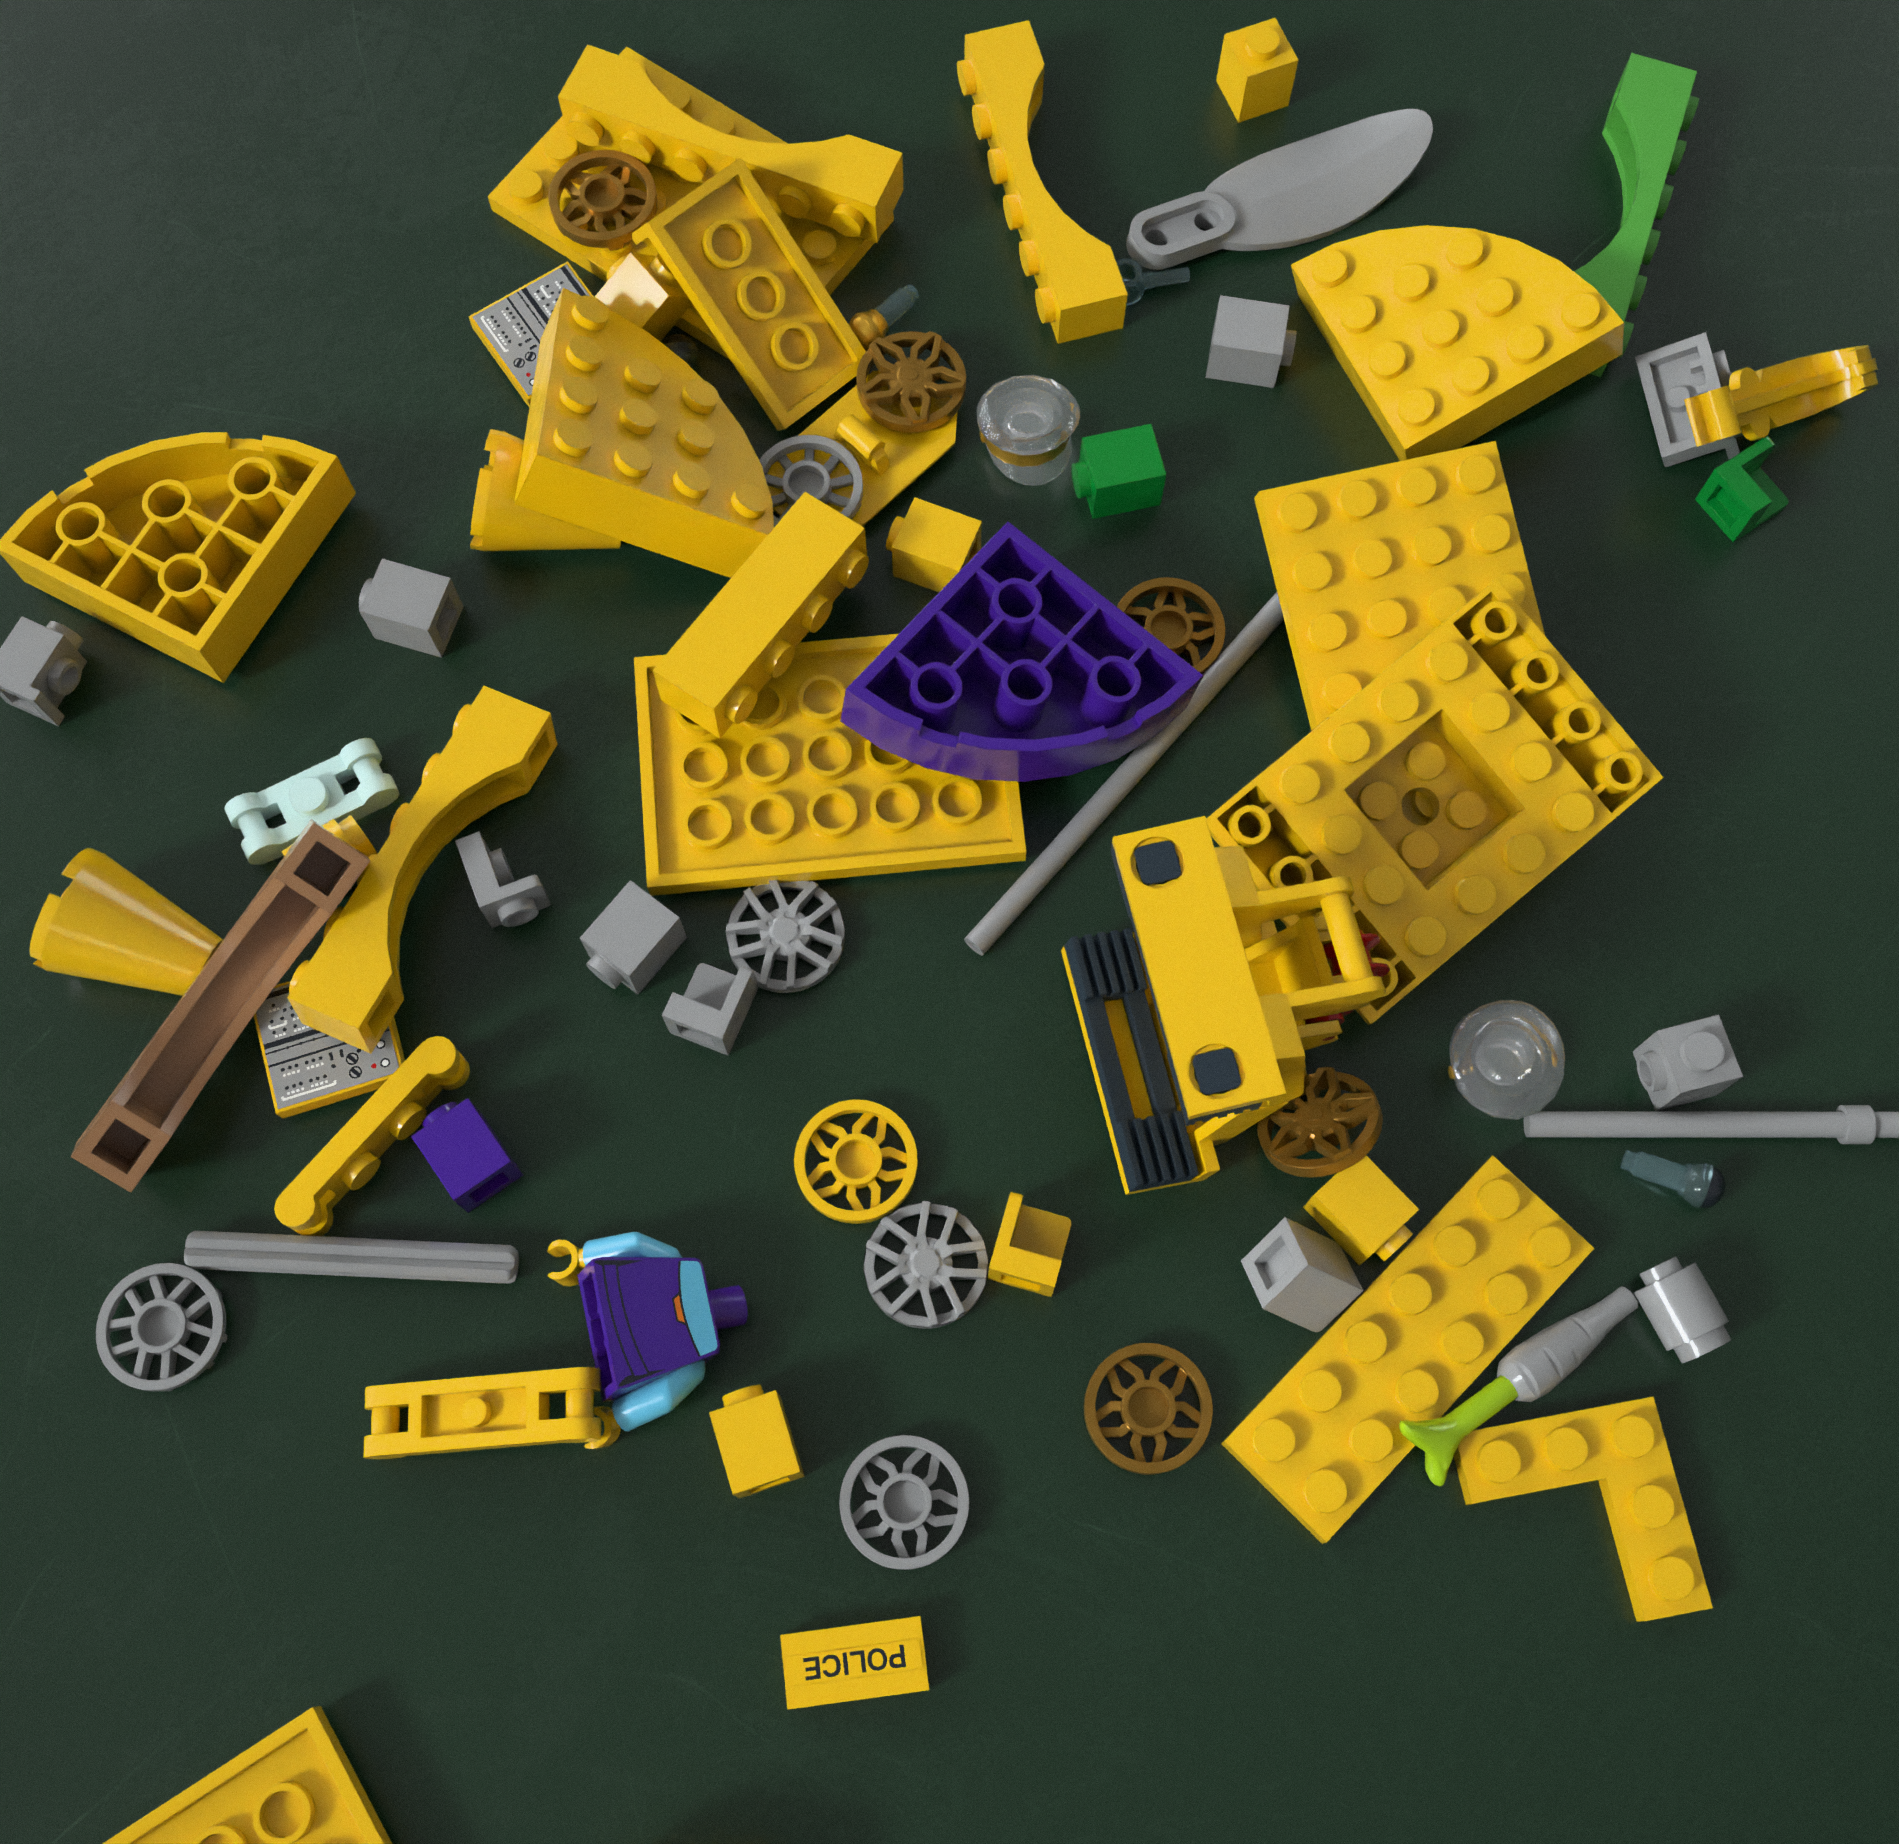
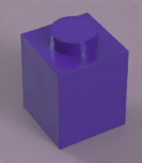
M468 1098L459 1104L450 1102L440 1106L424 1119V1128L411 1136L452 1199L467 1213L523 1176L485 1117Z

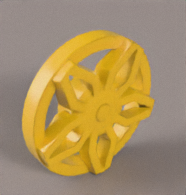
M858 1099L834 1103L818 1112L802 1130L794 1155L797 1181L809 1203L820 1213L833 1220L852 1224L873 1222L885 1217L898 1208L913 1187L918 1166L916 1144L905 1122L895 1112L881 1104ZM863 1113L852 1126V1134L847 1135L843 1127L829 1122L844 1114ZM876 1116L878 1117L876 1136L872 1139L862 1134V1132ZM887 1123L901 1137L906 1153L890 1146L879 1148L885 1141ZM818 1130L839 1139L832 1149L826 1147L817 1133ZM812 1141L820 1156L828 1158L829 1161L819 1163L807 1177L805 1160L807 1149ZM891 1159L907 1165V1168L887 1172L882 1169V1160ZM825 1174H833L836 1179L833 1185L817 1190L813 1189ZM878 1178L886 1183L903 1179L896 1192L880 1204L881 1188L876 1179ZM845 1186L847 1187L846 1198L853 1210L840 1209L827 1203L823 1198L838 1195ZM868 1187L871 1191L870 1209L864 1210L856 1193L857 1189Z

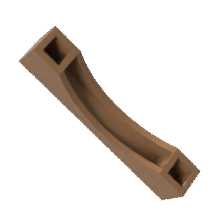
M313 819L309 821L78 1139L71 1155L73 1159L127 1191H133L172 1137L182 1119L254 1014L299 954L332 915L371 861L365 854Z

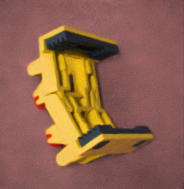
M1205 816L1113 837L1111 856L1134 932L1132 933L1131 928H1126L1119 933L1118 930H1113L1106 935L1105 932H1100L1093 937L1091 934L1084 935L1080 939H1078V936H1074L1064 945L1061 953L1125 1195L1203 1181L1218 1172L1220 1167L1214 1146L1229 1141L1288 1104V1101L1301 1096L1304 1093V1077L1307 1076L1304 1051L1338 1040L1337 1035L1342 1033L1340 1025L1344 1022V1016L1351 1013L1354 1009L1369 1005L1370 1001L1378 999L1386 993L1382 977L1390 971V968L1387 964L1372 961L1370 951L1380 943L1381 939L1378 934H1364L1359 929L1349 900L1355 893L1350 877L1339 876L1309 883L1256 891L1243 845L1214 847ZM1322 908L1324 917H1302L1296 924L1277 933L1274 920Z

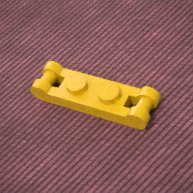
M434 1036L423 1041L277 1198L274 1208L275 1215L282 1224L304 1236H323L327 1233L333 1223L332 1208L350 1189L354 1191L361 1188L375 1175L381 1163L379 1160L380 1156L396 1139L404 1140L416 1131L425 1119L427 1113L425 1108L442 1089L454 1090L465 1084L470 1073L469 1063L449 1039L442 1036Z
M575 1367L366 1387L365 1409L372 1410L371 1435L364 1436L363 1458L393 1459L412 1455L600 1441L601 1418L594 1417V1392L601 1390V1369L595 1367ZM566 1393V1418L550 1419L549 1395ZM409 1407L408 1432H399L400 1409Z

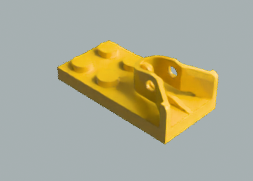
M741 157L632 233V238L636 245L643 242L658 251L777 431L789 427L857 376L858 365L866 352Z

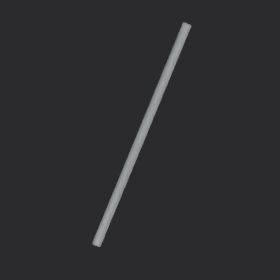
M1277 592L1203 673L1204 676L1187 708L1154 738L1135 748L964 938L966 944L973 951L983 956L1279 626L1284 617Z

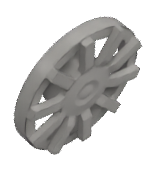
M817 435L791 437L772 446L759 460L767 485L784 490V492L778 495L771 496L773 507L786 502L789 504L779 518L773 515L774 527L804 492L825 504L829 502L843 507L844 509L841 514L851 520L862 505L863 480L860 467L854 456L843 445L832 439ZM805 449V459L794 464L786 456V454ZM814 450H821L832 456L824 465H821L814 461ZM776 461L785 469L783 478L767 474L771 465ZM840 462L849 469L850 474L830 479V473ZM853 485L851 498L832 492V489Z

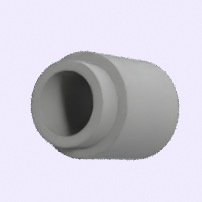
M1675 1256L1639 1274L1645 1287L1635 1291L1634 1294L1666 1351L1674 1349L1681 1363L1700 1357L1732 1340L1724 1327V1324L1729 1322L1696 1262L1683 1268Z

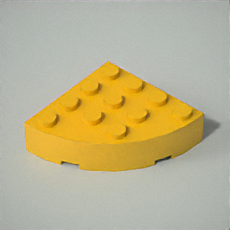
M1429 225L1379 230L1334 243L1291 264L1299 298L1400 461L1459 449L1619 357L1623 352L1624 322L1596 288L1561 261L1515 239L1471 228Z
M562 288L540 339L514 505L732 578L774 528L773 503L764 471L743 428L721 400L715 387L704 381L682 358L649 332L615 313L599 299L592 296H581Z
M201 432L155 440L106 457L84 469L88 477L71 485L58 496L53 490L27 509L0 539V555L24 582L224 683L356 492L336 455L295 440L263 435L262 440L231 439L227 432Z

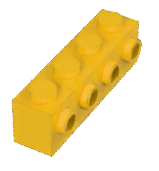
M804 492L653 669L661 701L720 739L733 723H742L752 712L757 702L759 691L771 677H780L790 666L797 645L809 631L815 633L825 624L835 599L845 587L851 589L862 579L869 563L865 528L807 492Z

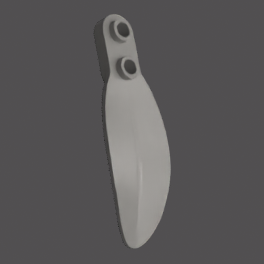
M1419 109L1397 110L1371 116L1260 154L1219 176L1205 191L1192 193L1138 213L1131 222L1126 241L1127 251L1131 258L1139 265L1148 269L1161 270L1221 249L1235 251L1280 249L1312 242L1339 232L1374 211L1411 176L1430 144L1433 134L1432 120L1425 111Z

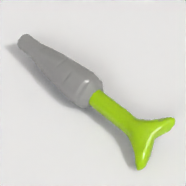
M1620 1286L1600 1302L1550 1325L1512 1348L1499 1361L1497 1378L1448 1415L1432 1420L1400 1421L1399 1429L1403 1436L1425 1451V1471L1430 1481L1439 1487L1444 1485L1453 1456L1465 1436L1512 1401L1532 1402L1548 1394L1572 1373L1617 1323L1638 1308V1301L1632 1292Z

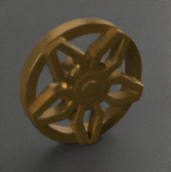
M615 150L590 151L569 160L555 174L550 184L548 195L552 217L559 231L564 236L584 246L608 248L610 251L624 248L625 243L633 240L632 233L653 219L657 213V192L650 171L635 157ZM597 166H607L600 174L593 175L582 172ZM622 171L621 180H619L616 176ZM631 172L643 182L647 193L630 187ZM573 183L581 185L580 189L578 190ZM565 188L573 201L561 212L560 198ZM635 202L641 205L629 206L627 203ZM585 214L582 218L572 221L577 215ZM624 217L633 221L625 226ZM613 221L616 224V230L607 231L605 223ZM594 224L597 232L587 230H589L591 226Z
M913 331L895 333L884 338L879 337L869 345V349L861 358L857 369V394L866 413L880 425L904 433L925 432L943 425L959 410L966 392V371L958 353L948 343L943 341L942 336L931 331L928 333ZM904 347H911L910 357L906 358L902 349ZM925 349L932 351L931 356L925 361L918 358ZM888 354L895 358L897 362L892 364L886 361L883 355ZM940 356L950 365L952 370L939 366ZM875 363L880 373L866 383L869 370ZM941 379L950 383L936 384L935 381ZM883 386L888 387V391L875 392ZM952 396L941 409L929 414L931 397L940 399ZM896 402L900 405V409L905 417L889 413L879 405H892ZM921 406L920 417L917 416L913 407Z
M1169 577L1151 579L1133 587L1117 605V608L1131 619L1145 622L1143 628L1177 655L1183 652L1188 656L1191 666L1201 674L1213 664L1221 653L1225 639L1223 614L1213 597L1194 583ZM1169 592L1172 594L1174 606L1164 605ZM1159 593L1153 605L1154 610L1151 611L1147 607H1131L1141 598ZM1183 595L1197 602L1207 614L1197 612L1188 614L1185 611L1186 604ZM1193 626L1211 627L1199 633L1193 632ZM1214 638L1211 650L1201 660L1198 648L1195 645H1200Z
M1332 1067L1318 1068L1315 1073L1304 1077V1093L1301 1096L1306 1094L1308 1101L1304 1102L1299 1097L1288 1101V1104L1258 1122V1138L1269 1161L1285 1173L1310 1178L1341 1172L1360 1161L1377 1142L1382 1130L1383 1116L1377 1097L1367 1083L1353 1075L1336 1072ZM1329 1089L1324 1098H1318L1321 1090ZM1341 1090L1349 1091L1351 1093H1344L1343 1095H1341ZM1284 1109L1296 1110L1294 1113L1282 1112ZM1367 1120L1364 1130L1351 1144L1348 1129L1354 1128ZM1274 1123H1276L1281 1128L1272 1140V1130ZM1339 1143H1340V1147H1341L1340 1150L1335 1147V1146H1337ZM1310 1150L1317 1151L1325 1156L1324 1158L1310 1160L1296 1158Z
M1139 1343L1117 1350L1098 1366L1086 1389L1084 1417L1093 1443L1109 1461L1129 1472L1155 1475L1180 1467L1200 1450L1208 1436L1212 1423L1213 1405L1211 1393L1201 1371L1185 1355L1161 1344ZM1136 1356H1156L1166 1360L1151 1371L1149 1380H1145L1143 1370L1128 1359ZM1115 1365L1134 1378L1135 1383L1128 1390L1121 1386L1114 1368ZM1174 1365H1177L1179 1367L1173 1387L1169 1389L1159 1382V1377ZM1107 1375L1112 1392L1122 1398V1400L1110 1401L1096 1411L1097 1391L1101 1381ZM1187 1376L1197 1391L1200 1412L1185 1401H1175V1397L1182 1393ZM1112 1412L1121 1413L1124 1424L1120 1427H1099L1098 1422ZM1181 1412L1198 1424V1428H1179L1172 1422L1176 1413ZM1129 1431H1132L1133 1435L1130 1446L1135 1460L1119 1453L1105 1438H1121ZM1164 1431L1173 1438H1193L1181 1453L1162 1461L1167 1445ZM1142 1437H1153L1156 1445L1151 1462H1146L1140 1443Z

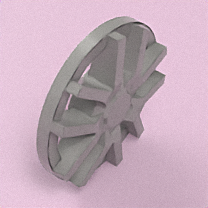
M771 880L769 884L756 885L752 889L749 887L743 891L744 895L734 906L726 926L727 947L737 970L741 966L751 969L744 959L765 954L761 974L754 971L757 985L764 990L777 993H792L808 989L821 982L833 971L841 958L845 944L843 917L833 897L813 881L778 883L777 880ZM781 890L801 891L793 902L788 905ZM773 892L779 908L768 913L758 898ZM815 897L823 905L811 915L805 917L801 911L811 898ZM751 905L760 920L740 922L742 915ZM830 914L834 923L835 935L816 928ZM760 934V941L738 947L737 935ZM811 941L832 946V951L826 959L808 949ZM798 958L818 967V969L806 977L796 979ZM775 960L788 961L787 981L770 979Z
M928 1201L907 1205L883 1218L867 1241L864 1255V1276L867 1288L878 1307L890 1318L903 1325L913 1328L931 1329L951 1324L962 1318L974 1307L985 1288L988 1275V1254L984 1240L974 1224L952 1207ZM929 1214L947 1218L939 1239L926 1237ZM920 1215L916 1237L897 1223L908 1217ZM955 1223L967 1233L972 1242L948 1245ZM888 1230L907 1244L901 1254H897L879 1245ZM970 1253L977 1254V1269L953 1268V1256ZM875 1254L896 1265L895 1268L878 1280L874 1271ZM902 1278L908 1288L891 1304L881 1290L897 1279ZM950 1280H976L967 1298L961 1302ZM943 1288L953 1309L950 1312L936 1315L930 1293ZM917 1293H920L927 1317L909 1315L901 1309Z
M153 1264L129 1274L109 1293L98 1315L96 1343L103 1364L122 1383L144 1391H173V1389L191 1382L215 1364L213 1360L218 1354L222 1342L226 1343L228 1335L225 1334L226 1311L222 1300V1292L203 1274L180 1264ZM178 1275L183 1277L182 1282L169 1295L162 1276ZM149 1280L155 1299L144 1303L135 1286ZM198 1285L205 1295L186 1309L181 1304L195 1286ZM126 1296L135 1315L112 1320L121 1300ZM211 1307L213 1314L212 1329L195 1324L194 1321ZM131 1329L132 1341L112 1347L110 1341L111 1331ZM191 1333H198L210 1338L201 1355L185 1345ZM138 1352L134 1372L131 1374L122 1366L117 1358ZM177 1353L194 1362L185 1371L175 1375ZM161 1355L160 1380H147L153 1356Z

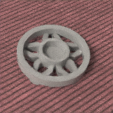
M892 1436L879 1440L867 1447L848 1468L840 1491V1515L849 1539L865 1557L891 1569H917L939 1560L956 1544L967 1521L969 1492L964 1474L959 1465L941 1446L917 1436ZM895 1448H915L916 1450L903 1463V1471L899 1474L893 1463L878 1456L885 1451ZM929 1453L931 1454L928 1475L922 1480L912 1474V1469ZM868 1462L888 1473L889 1478L881 1487L874 1483L866 1467ZM940 1462L950 1472L956 1485L958 1497L942 1489L929 1490V1487L937 1481ZM858 1475H860L867 1491L876 1495L877 1500L865 1501L852 1514V1490ZM940 1500L958 1509L957 1514L944 1516L931 1514L932 1501ZM878 1510L883 1520L879 1526L857 1530L856 1525L870 1511ZM927 1522L933 1527L953 1525L947 1537L936 1548L926 1553L928 1533L923 1523ZM890 1527L893 1528L891 1541L899 1558L878 1552L866 1543L864 1539L883 1536ZM915 1529L918 1535L915 1557L910 1558L901 1537L903 1531Z

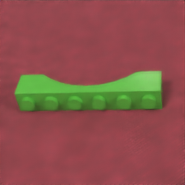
M1631 53L1617 85L1602 132L1605 141L1614 155L1622 182L1623 212L1620 230L1604 250L1586 265L1574 271L1596 288L1623 320V352L1619 358H1622L1634 327V323L1625 321L1627 311L1636 310L1647 282L1646 276L1638 274L1641 264L1649 265L1661 233L1659 230L1652 229L1654 219L1662 220L1674 186L1665 184L1667 174L1675 175L1685 151L1687 141L1678 139L1679 132H1687L1699 102L1698 97L1690 95L1697 71ZM1608 363L1589 374L1601 377Z

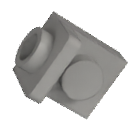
M480 832L455 840L478 906L492 928L499 925L505 927L522 925L534 919L538 915L539 910L551 905L539 877L531 875L514 881L502 848L490 851Z

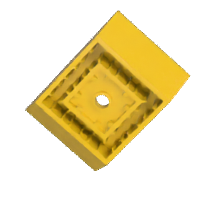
M1496 579L1208 816L1206 821L1212 838L1220 847L1243 845L1256 891L1309 883L1339 876L1351 878L1355 893L1349 900L1358 927L1364 934H1378L1381 939L1380 943L1370 951L1372 961L1387 964L1390 968V971L1382 977L1386 993L1378 999L1370 1001L1369 1005L1355 1009L1368 1025H1371L1664 777L1500 581ZM1407 792H1421L1431 801L1433 808L1432 817L1426 825L1413 824L1404 816L1402 801ZM1320 907L1280 918V920L1288 928L1296 924L1302 917H1324V914Z

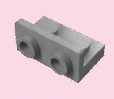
M1706 332L1635 356L1665 467L1724 448L1726 449L1728 460L1740 453L1736 438L1744 436L1742 432L1696 447L1684 399L1727 386L1731 376L1725 351L1721 350L1712 353Z

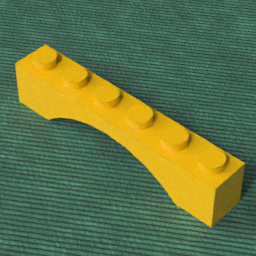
M1027 20L966 34L964 60L957 62V73L963 95L972 94L975 103L972 106V116L977 137L979 140L987 139L990 146L987 157L993 183L995 185L1002 183L1006 193L1003 196V207L1010 230H1019L1022 239L1019 242V254L1023 271L1027 277L1034 275L1038 288L1035 289V301L1040 320L1043 324L1051 323L1057 343L1060 344L1122 329L1128 294L1111 247L1087 233L1061 210L1045 189L1033 164L1028 137L1032 122L1042 104L1045 63L1030 22Z
M588 44L558 95L567 135L574 137L585 145H598L609 150L620 151L635 157L643 164L649 163L675 172L688 181H701L703 183L741 157L773 207L781 209L793 218H806L832 227L848 237L858 236L878 243L904 190L902 152L852 135L817 142L784 144L753 141L725 134L696 121L674 106L650 81L639 62Z
M487 686L482 687L472 705L466 704L461 708L453 725L452 737L442 753H435L428 760L422 774L421 786L411 802L403 803L396 811L390 825L389 837L378 854H372L368 857L371 861L358 877L357 888L345 907L340 906L336 908L329 917L324 929V940L311 961L306 960L302 962L296 969L290 982V994L287 998L302 1024L372 1054L404 1001L399 972L400 936L408 904L423 874L443 847L471 822L495 807L529 793L558 745L550 712Z

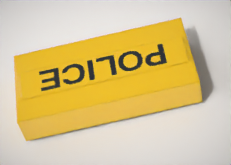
M921 1616L780 1635L787 1710L930 1690Z

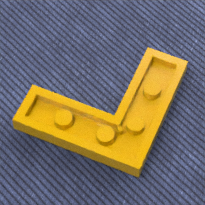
M1654 1397L1472 1431L1461 1440L1454 1454V1460L1466 1505L1596 1480L1599 1481L1636 1622L1650 1621L1713 1608Z

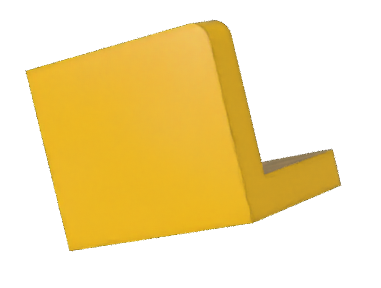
M1010 1192L991 1258L988 1279L1052 1297L1071 1228V1220L1065 1216L1022 1205L1023 1195Z

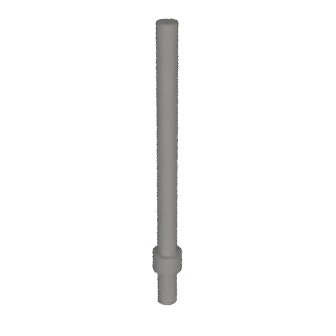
M1839 1105L1836 1112L1526 1111L1524 1115V1132L1526 1137L1837 1138L1840 1144H1871L1875 1138H1899V1112H1874L1869 1105Z

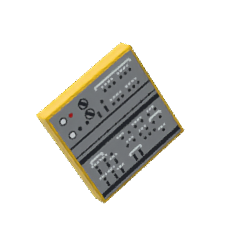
M568 261L469 316L473 330L529 408L540 339L562 288L581 296L594 297Z
M291 981L276 985L254 1014L275 1112L282 1119L377 1090L405 1061L394 1017L372 1054L302 1024L287 998L290 994L289 986Z

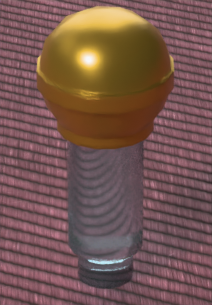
M908 284L903 289H897L875 309L856 313L850 319L848 324L865 351L869 349V345L879 337H886L889 327L913 307L914 302L919 298V293L914 286Z

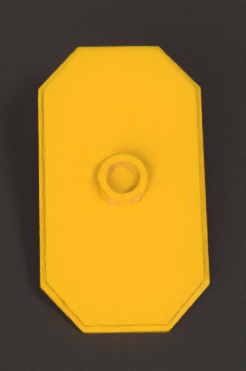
M879 370L872 371L867 375L866 383L880 373ZM856 385L798 436L817 435L832 439L843 445L854 456L862 474L863 497L862 505L852 520L864 526L955 445L957 412L950 420L935 429L919 433L898 432L880 425L866 413L858 398ZM883 386L875 392L888 391V387ZM931 397L929 414L941 409L951 398L935 399ZM896 402L892 405H879L889 413L905 417L900 409V405ZM921 406L913 407L917 416L920 417ZM805 449L786 454V456L794 464L805 459ZM814 450V461L821 465H824L832 456L824 451ZM776 461L771 465L767 474L783 478L785 469ZM840 462L829 476L830 479L848 475L850 472ZM853 485L832 489V492L851 498ZM768 486L771 496L784 492L783 489ZM786 502L773 507V510L781 516L789 504ZM829 502L826 504L840 513L844 509Z

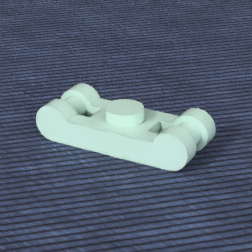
M371 738L352 741L341 750L340 754L258 793H243L229 800L224 809L232 827L241 829L244 839L241 842V847L248 862L252 865H260L283 856L281 851L296 841L311 819L321 826L332 819L339 823L350 815L357 821L393 803L399 796V790L392 776L383 773L379 765L382 761V755L375 741ZM357 777L360 782L358 788L346 794L341 784ZM282 813L286 823L274 829L268 828L265 820Z

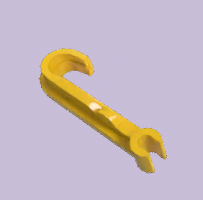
M1863 345L1821 352L1757 371L1745 367L1731 374L1729 385L1684 399L1696 447L1741 432L1749 441L1762 439L1768 435L1772 428L1815 415L1878 385L1875 372L1878 368L1875 358L1872 359L1869 346Z

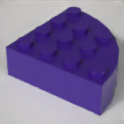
M1007 522L846 688L840 722L879 748L927 769L975 780L1026 782L1069 776L1114 761L1154 738L1187 708L1204 675L1015 526Z

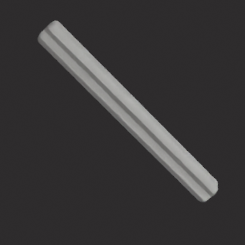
M193 1231L189 1233L186 1239L184 1261L186 1265L194 1269L510 1284L517 1277L519 1254L515 1247L499 1244Z

